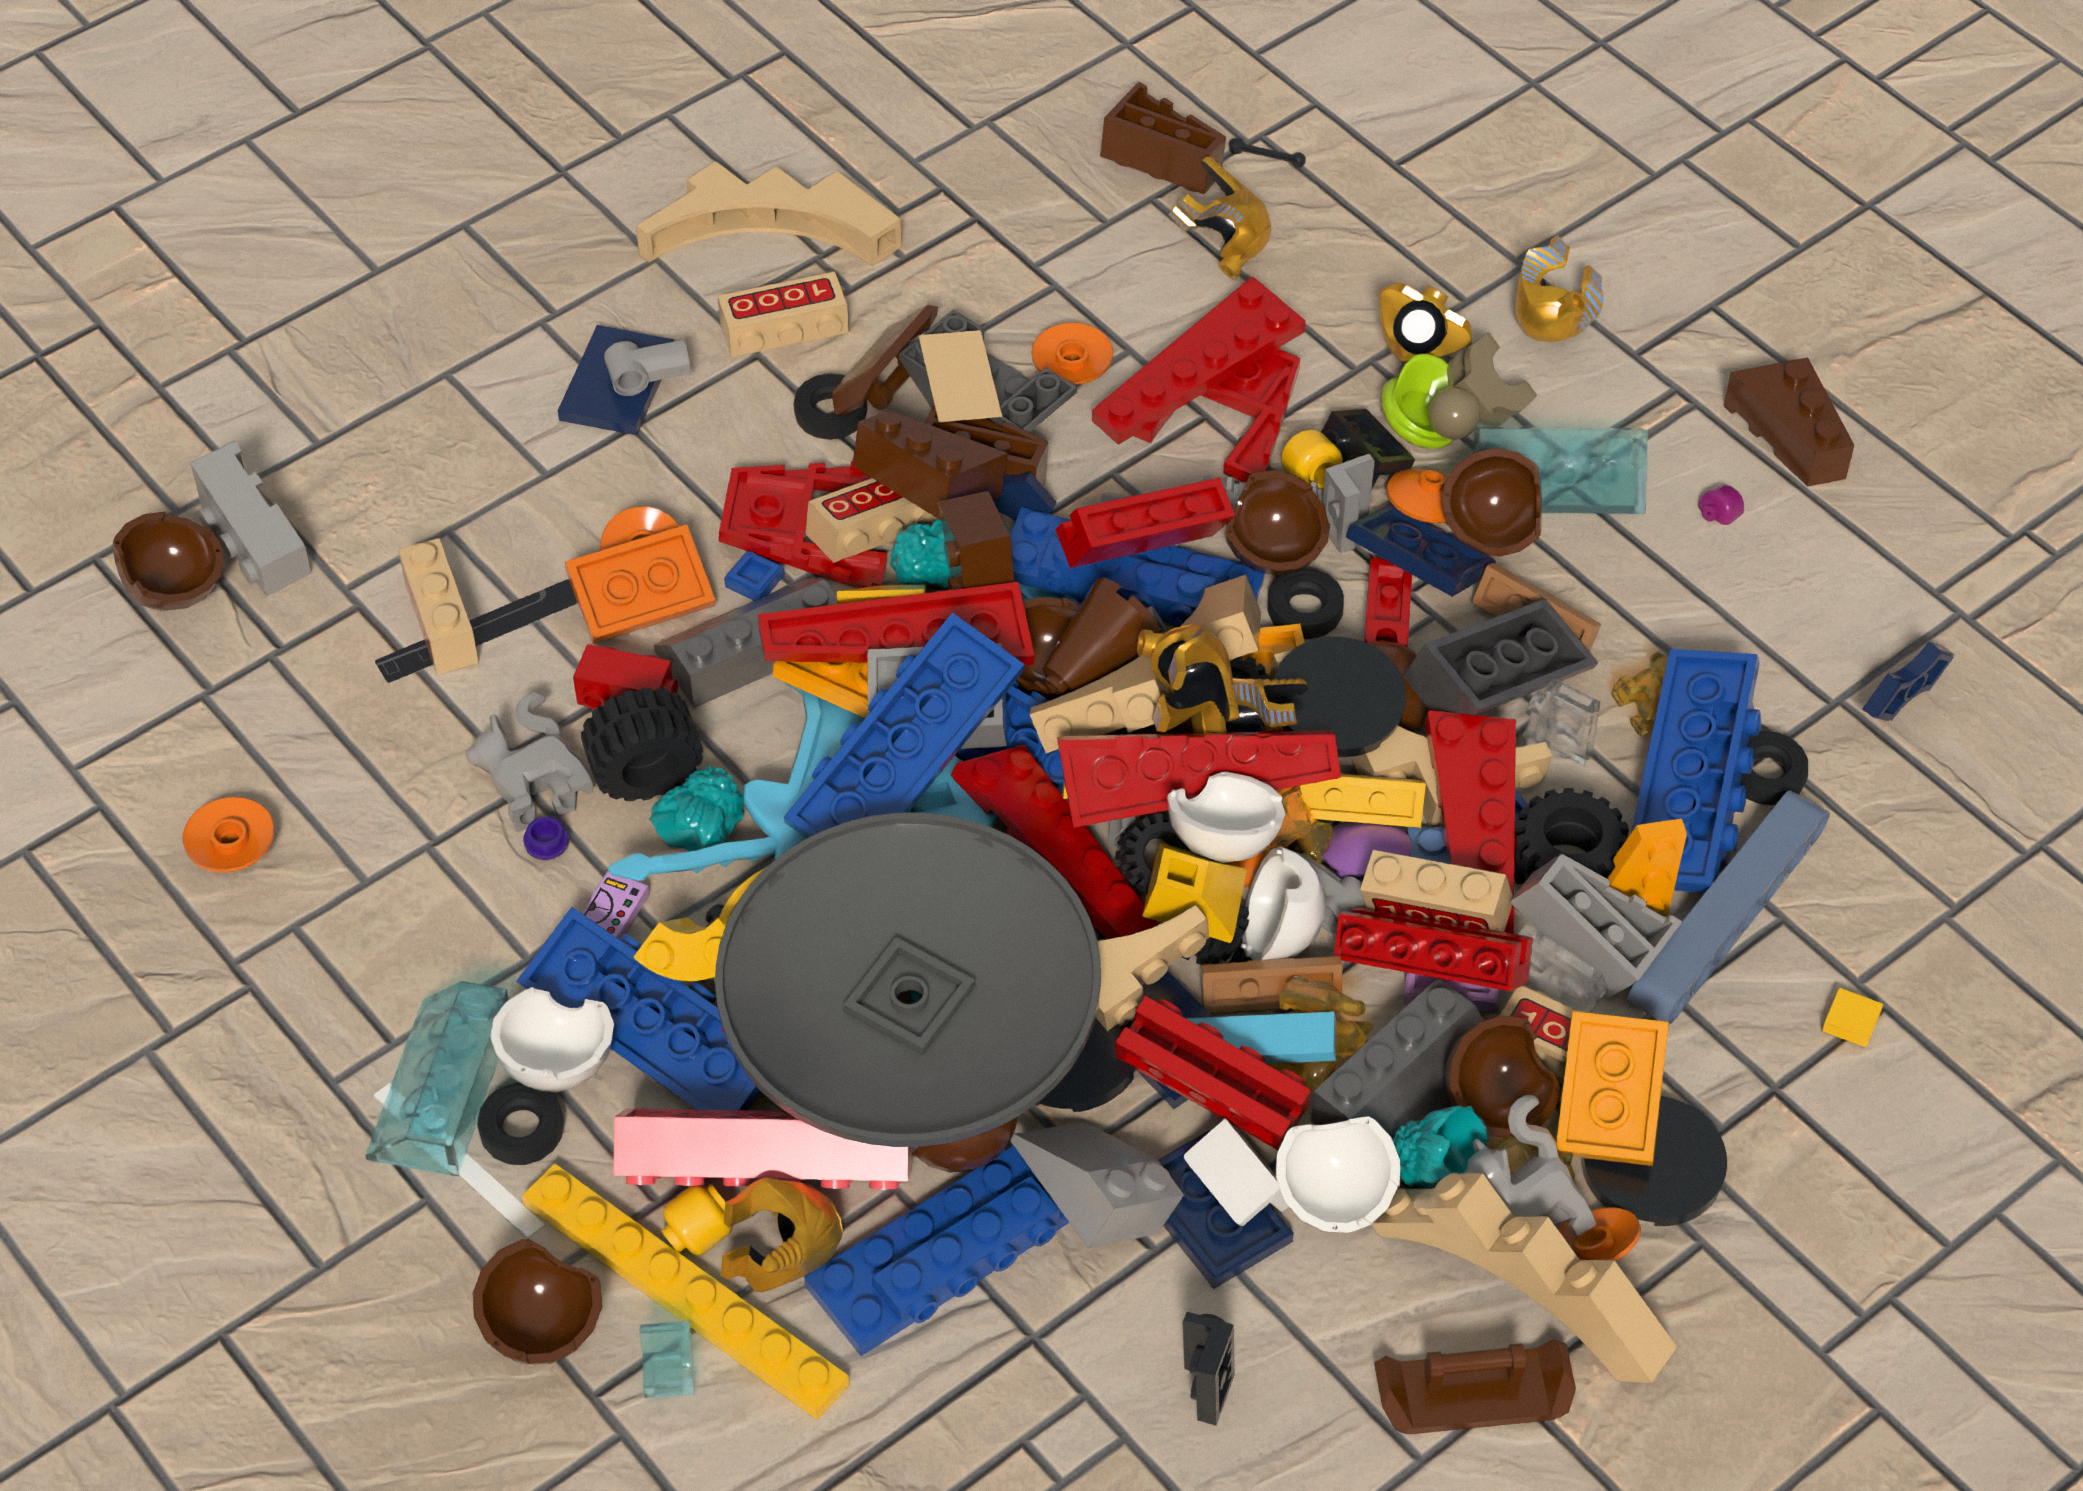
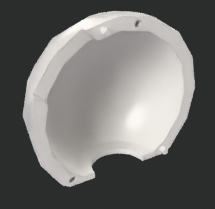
M1220 772L1210 776L1203 791L1195 798L1187 799L1185 789L1183 788L1172 790L1167 796L1171 824L1180 840L1192 852L1220 863L1250 859L1264 851L1275 839L1286 815L1281 802L1282 796L1270 785L1252 777L1231 772Z
M1282 846L1272 849L1267 854L1253 878L1246 901V907L1249 910L1247 917L1249 924L1242 937L1243 943L1241 944V948H1244L1245 956L1251 957L1253 960L1294 958L1309 946L1320 932L1325 916L1326 899L1319 875L1307 860L1296 852Z
M531 987L505 1002L493 1019L490 1038L501 1067L510 1077L536 1090L560 1092L586 1082L599 1070L609 1056L614 1022L608 1006L603 1002L585 999L583 1006L568 1008L557 1003L551 997L550 992Z
M1369 1116L1326 1125L1310 1124L1295 1126L1287 1131L1278 1150L1276 1180L1285 1203L1302 1222L1323 1232L1349 1233L1371 1225L1388 1209L1397 1187L1400 1186V1159L1392 1138L1375 1119Z

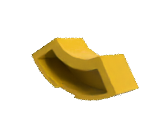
M730 916L717 918L708 927H701L687 917L659 922L634 955V958L652 972L674 980L698 981L715 978L719 944Z

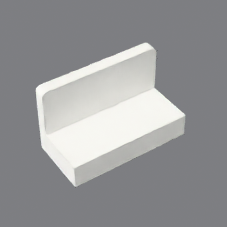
M1227 1119L1220 1122L1184 1154L1185 1161L1238 1225L1244 1226L1269 1203L1273 1204L1281 1212L1289 1207L1283 1199L1276 1180V1174L1244 1135Z

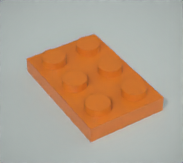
M687 524L565 561V570L593 644L715 606L716 599Z

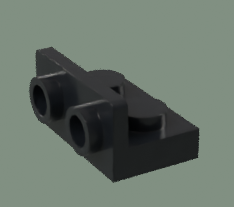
M1367 409L1332 411L1321 431L1340 450L1343 463L1366 454L1371 455L1374 459L1372 489L1380 475L1395 474L1399 471L1410 469L1415 461L1413 456Z
M1186 1312L1183 1319L1184 1368L1190 1371V1374L1195 1375L1190 1397L1197 1400V1420L1216 1426L1235 1376L1234 1325L1226 1323L1222 1318L1213 1314L1198 1315Z

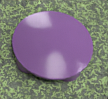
M1343 822L1330 829L1321 842V853L1324 860L1337 870V876L1341 879L1350 876L1359 881L1362 880L1373 850L1410 856L1411 854L1409 836L1400 827L1393 825Z

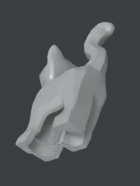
M536 692L527 694L517 703L515 716L517 722L527 730L544 733V737L511 752L508 737L498 717L493 714L490 715V728L479 734L475 744L466 750L468 762L489 773L497 793L509 803V816L517 832L527 829L529 824L536 819L532 795L550 789L554 793L551 800L555 813L561 816L576 810V791H584L586 794L593 792L592 780L583 762L571 751L569 744L564 738L563 729L555 720L533 714V709L545 702L543 694Z
M1525 1095L1517 1099L1510 1107L1508 1123L1510 1132L1521 1143L1538 1147L1537 1155L1516 1172L1510 1174L1507 1150L1505 1148H1500L1497 1151L1488 1149L1479 1139L1473 1141L1475 1154L1468 1159L1467 1168L1463 1174L1483 1173L1514 1217L1548 1216L1557 1229H1560V1222L1571 1220L1568 1225L1573 1235L1579 1236L1596 1226L1593 1214L1586 1198L1573 1183L1567 1166L1559 1158L1556 1142L1548 1129L1529 1125L1526 1122L1527 1114L1539 1104V1101L1534 1095Z

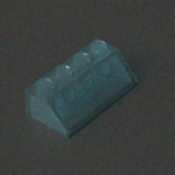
M1476 427L1474 430V453L1492 448L1517 451L1538 465L1541 477L1542 513L1646 514L1647 429Z
M460 981L422 1000L366 1151V1160L459 1176L478 1121L480 1108L486 1099L498 1064V1058L490 1035L494 1017L505 1002L509 1000L507 989Z

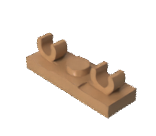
M1495 563L1487 565L1471 602L1497 617L1546 599L1588 651H1590L1601 627V623Z
M1340 956L1253 960L1241 963L1201 965L1202 1006L1209 1013L1342 1004V961Z

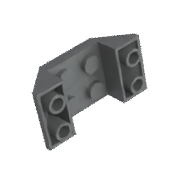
M953 309L922 335L981 330L984 341V328ZM918 338L899 353V360L929 406L933 408L934 400ZM987 353L1002 417L985 419L1000 426L1006 421L1030 433L1077 393V386L1046 367L1029 380Z

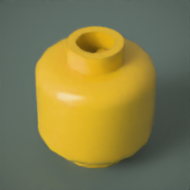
M1310 429L1295 434L1286 443L1282 451L1281 463L1286 473L1296 475L1309 485L1311 482H1316L1318 489H1324L1325 470L1343 463V458L1340 450L1322 432Z
M712 1184L707 1188L702 1185L688 1186L668 1202L662 1211L663 1218L668 1225L661 1232L678 1253L687 1248L693 1255L702 1256L732 1232L733 1226L728 1227L724 1224L725 1200Z

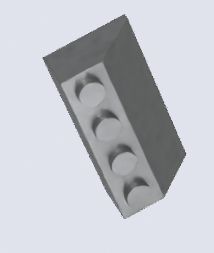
M804 579L654 644V649L660 659L671 661L672 677L678 681L679 687L693 708H696L773 674V664L776 661H764L758 627V614L837 604V595L825 579Z
M1543 599L1425 643L1403 678L1429 710L1477 715L1596 667L1598 661L1547 600Z
M1437 978L1314 1090L1311 1123L1314 1125H1326L1369 1116L1375 1119L1393 1139L1400 1126H1405L1410 1121H1421L1432 1111L1452 1107L1446 1091V1063L1455 1041L1473 1025L1484 1021L1476 1006L1443 980Z

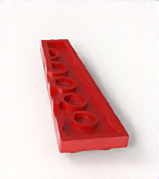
M1251 277L1092 409V422L1119 445L1305 332L1306 320L1255 277Z
M1019 582L758 614V627L764 661L868 663V649L924 647L952 612L994 643H1001L1005 651L1024 663V665H1034L1035 658Z
M1429 710L1425 718V726L1432 769H1435L1438 789L1436 795L1438 807L1442 811L1445 848L1448 849L1450 864L1506 874L1514 897L1516 720ZM1513 905L1504 932L1514 934Z
M1332 730L1057 737L1073 828L1168 810L1167 796L1172 790L1183 788L1185 789L1187 799L1195 798L1205 788L1208 778L1220 772H1231L1249 776L1270 785L1274 790L1341 778L1335 734Z
M1025 745L959 762L955 765L951 773L954 781L986 814L994 812L1008 827L1005 834L1032 848L1067 880L1081 900L1092 925L1107 940L1129 936L1159 925L1155 920L1142 917L1144 903L1086 826L1073 828L1068 802L1063 798L1062 794Z

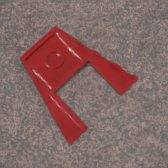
M1276 349L1200 395L1256 418L1225 460L1223 474L1246 483L1249 475L1268 470L1298 377L1301 358ZM1174 412L1135 434L1134 437L1151 443Z
M851 461L850 467L825 468V463H809L808 469L785 470V465L731 468L719 528V542L745 551L749 550L762 557L854 588L881 586L884 582L887 553L867 550L833 563L815 543L805 542L808 501L812 500L814 490L835 492L871 479L870 476L853 467V461Z

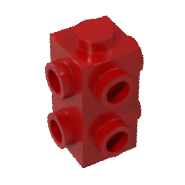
M587 644L573 675L577 704L593 710L605 705L606 700L612 697H619L623 695V692L630 690L635 692L641 688L651 687L652 690L658 688L668 689L669 693H677L678 681L672 677L670 660L660 659L653 655L645 656L620 651L613 647Z

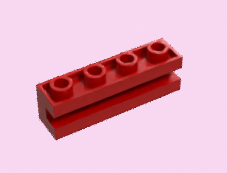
M1219 477L1076 508L1069 515L1071 521L1062 522L1055 531L1070 568L1212 537L1235 517V513Z
M1357 906L1352 908L1351 912L1344 911L1339 913L1334 956H1340L1342 961L1511 992L1528 983L1533 937Z
M1144 996L1135 1011V1020L1131 1027H1125L1115 1042L1116 1058L1134 1066L1141 1073L1218 1117L1227 1119L1232 1125L1279 1150L1287 1131L1297 1126L1309 1106L1311 1089L1306 1087L1307 1084L1304 1079L1290 1070L1282 1069L1279 1072L1264 1063L1265 1059L1258 1052L1247 1046L1237 1048L1224 1041L1223 1035L1211 1025L1203 1022L1196 1025L1182 1017L1183 1014L1180 1009L1172 1003L1163 999H1159L1156 1002Z

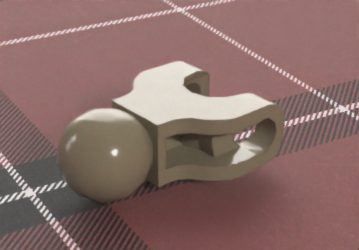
M1489 332L1449 361L1447 367L1448 389L1438 392L1428 407V419L1432 429L1444 438L1451 440L1464 438L1475 430L1478 423L1490 427H1498L1512 415H1516L1525 409L1537 396L1526 380L1521 384L1513 386L1506 384L1498 377L1493 366V357L1500 346Z

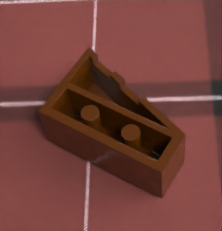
M1138 81L1104 117L1100 157L1114 161L1120 166L1130 167L1147 173L1153 178L1163 179L1180 185L1189 191L1205 194L1216 181L1205 170L1201 160L1206 157H1213L1222 167L1226 136L1193 115H1189L1187 118L1183 117L1173 110V103L1166 98L1158 101L1147 94V86Z
M1808 357L1730 373L1724 407L1731 414L1737 412L1749 423L1748 430L1756 438L1762 436L1775 448L1774 455L1807 487L1846 479L1855 445Z
M934 404L925 424L1007 452L1006 475H1018L1030 471L1041 485L1044 486L1047 473L1048 441L1006 421L1001 426L985 418L939 422Z
M887 410L858 422L852 466L941 520L938 501L989 491L993 500L1001 497L1008 453Z
M989 491L938 501L945 540L944 552L951 578H948V590L1014 582L1010 535Z

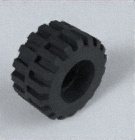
M650 687L641 688L635 692L632 690L623 692V695L616 698L612 697L605 701V705L597 707L591 712L593 717L587 718L583 724L584 730L581 732V740L595 782L603 794L608 793L610 798L616 800L624 798L625 801H635L637 799L644 801L652 799L657 795L663 796L676 786H682L685 783V779L697 771L696 766L702 763L703 747L685 700L682 701L680 695L675 692L669 693L668 689L658 688L652 690Z
M1564 788L1563 793H1557L1553 789L1545 792L1544 799L1535 796L1530 800L1529 807L1524 806L1519 813V819L1516 821L1514 879L1516 883L1524 884L1534 871L1561 853L1604 878H1608L1615 868L1613 859L1628 838L1629 828L1627 822L1621 821L1622 813L1618 808L1610 809V801L1604 797L1599 799L1593 798V792L1583 790L1581 794L1574 793V788ZM1571 845L1584 850L1586 853L1569 854L1553 846Z

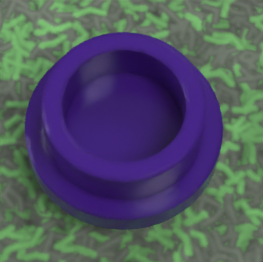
M540 817L529 824L524 833L523 842L525 850L530 856L540 860H550L565 852L569 844L567 829L557 819Z

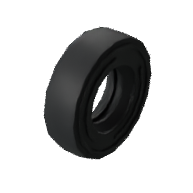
M828 373L814 376L805 381L796 391L793 407L797 424L805 433L816 438L833 440L844 438L857 431L858 422L865 420L868 409L867 399L863 406L847 415L818 412L815 409V405L822 400L832 399L833 389L845 377V375Z
M1302 568L1297 572L1282 574L1276 578L1268 593L1267 611L1273 625L1300 624L1305 639L1325 636L1337 627L1343 616L1344 594L1339 583L1329 574L1316 569ZM1307 594L1320 599L1322 606L1315 612L1305 613L1294 610L1289 602L1296 595Z
M1760 731L1758 736H1750L1748 747L1753 748L1754 760L1761 757L1772 758L1783 765L1785 773L1775 779L1757 775L1753 769L1751 774H1742L1740 785L1746 788V799L1758 804L1776 805L1789 790L1799 795L1808 778V758L1803 748L1792 738L1778 732Z
M516 1082L500 1087L487 1097L479 1111L477 1128L483 1147L494 1159L510 1165H527L542 1160L554 1151L562 1139L564 1117L559 1101L551 1092L536 1090ZM528 1110L539 1118L537 1128L527 1136L514 1137L507 1134L502 1128L506 1117L515 1111Z

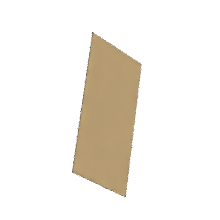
M981 330L918 335L939 422L1002 417Z

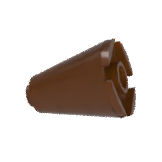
M1099 578L1092 585L1042 669L1046 676L1043 682L1055 696L1061 697L1080 689L1140 657L1137 653V643L1142 629L1152 630L1153 633L1161 632L1160 626L1138 599L1132 595L1126 600L1116 593L1122 587L1116 582L1107 578Z

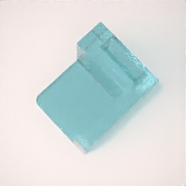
M689 1321L640 1325L644 1397L695 1395L694 1350Z

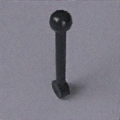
M1233 138L1229 141V151L1233 154H1240L1242 152L1291 162L1296 168L1302 167L1306 162V157L1301 152H1296L1292 155L1247 145L1240 138Z

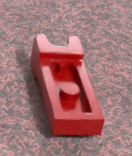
M1371 558L1364 642L1385 640L1408 647L1412 574L1385 559Z

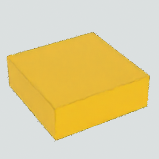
M1839 987L1824 1022L1822 1032L1867 1048L1884 1004Z

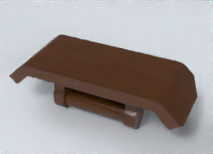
M927 305L888 328L833 389L832 400L836 415H847L863 406L866 399L876 409L884 410L892 402L894 394L910 377L899 360V353L910 345L908 343L909 340L930 329L937 316L938 307ZM896 357L899 365L881 384L877 379L879 374Z
M1555 1339L1533 1349H1524L1523 1344L1518 1343L1509 1344L1508 1348L1449 1354H1441L1440 1351L1427 1352L1426 1359L1402 1362L1385 1356L1374 1362L1382 1408L1394 1429L1404 1434L1555 1420L1569 1413L1576 1390L1567 1346L1565 1343Z

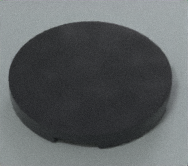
M1347 637L1313 639L1293 649L1277 668L1274 679L1288 680L1292 678L1295 680L1301 678L1309 686L1308 690L1301 695H1295L1293 698L1288 697L1287 700L1282 699L1280 702H1274L1277 704L1294 703L1297 724L1281 726L1284 731L1332 730L1335 734L1338 757H1354L1378 749L1380 744L1394 733L1402 721L1406 705V689L1402 676L1394 663L1384 653L1365 642Z
M1095 1018L1093 1029L1085 1047L1072 1068L1059 1084L1035 1105L1042 1104L1048 1107L1072 1109L1073 1112H1081L1108 1103L1121 1094L1133 1081L1136 1069L1134 1066L1116 1058L1115 1042L1125 1027L1130 1028L1135 1019L1126 1025L1121 1026L1117 1024L1107 1031L1098 1019Z
M1661 1096L1653 1166L1581 1158V1166L1584 1178L1591 1192L1606 1208L1628 1210L1638 1220L1654 1222V1226H1673L1691 1221L1700 1216L1716 1201L1726 1177L1727 1152L1719 1132L1702 1113L1684 1102Z

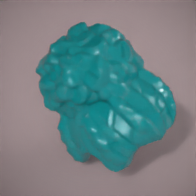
M935 520L932 525L913 524L908 526L906 530H901L896 535V542L890 553V566L896 572V579L904 585H925L927 587L936 584L948 590V578H951L944 552L945 540L941 520Z
M707 766L705 770H697L690 774L683 787L676 786L662 796L651 808L649 820L654 825L657 834L670 848L679 847L687 850V852L696 851L729 842L728 835L733 833L735 826L741 822L744 816V799L738 790V784L734 782L731 774H727L723 768Z
M1452 1106L1432 1111L1421 1121H1410L1407 1125L1400 1126L1392 1140L1400 1159L1401 1180L1408 1186H1417L1419 1189L1435 1188L1438 1182L1447 1175L1453 1173L1463 1174L1466 1171L1468 1159L1475 1154L1473 1141L1479 1139L1485 1146L1489 1141L1484 1121L1475 1114L1472 1106Z

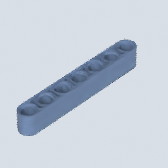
M1791 790L1787 791L1713 882L1712 886L1709 887L1684 918L1683 922L1639 981L1633 984L1627 1001L1658 1020L1669 1022V1025L1672 1024L1820 837L1828 822L1830 812Z

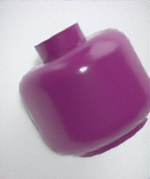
M1724 484L1706 491L1698 501V508L1702 511V516L1705 520L1709 522L1716 520L1722 525H1729L1744 513V501L1738 490Z

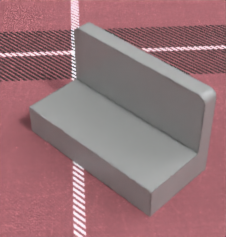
M1370 454L1325 470L1322 504L1325 507L1328 522L1331 524L1329 539L1340 554L1355 549L1356 543L1346 538L1349 527L1357 522L1358 519L1369 514L1374 459Z

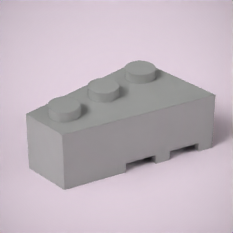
M233 441L190 462L202 509L198 510L197 513L204 528L207 526L212 532H216L226 556L230 559L236 557L239 561L240 570L247 582L251 585L256 582L264 594L268 596L311 574V569L304 543L278 504L276 503L271 506L257 489L263 485V481L257 472L250 475L247 474L241 457L242 450L237 442Z
M1561 853L1534 871L1514 895L1510 903L1609 999L1639 981L1683 921L1672 915L1665 918L1645 906L1646 901L1635 894L1631 897L1622 894L1609 886L1610 880Z

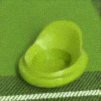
M1430 354L1414 356L1403 366L1398 377L1387 381L1382 388L1381 402L1387 422L1400 437L1417 447L1440 449L1449 446L1454 440L1444 438L1432 429L1428 419V407L1438 392L1448 389V364L1441 358Z

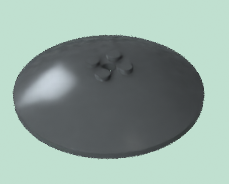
M891 813L848 821L823 830L784 852L759 874L737 902L726 923L719 944L715 971L718 1014L724 1035L738 1063L760 1091L780 1108L818 1130L846 1140L889 1147H924L974 1137L1007 1123L1037 1104L1059 1084L1084 1049L1093 1029L1099 1007L1101 989V963L1097 938L1089 915L1067 880L1032 848L1010 835L968 819L930 813ZM908 990L917 991L922 995V998L914 1004H904L896 997L901 992Z

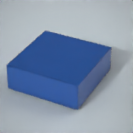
M748 550L724 577L725 587L756 601L769 595L784 577L783 566Z

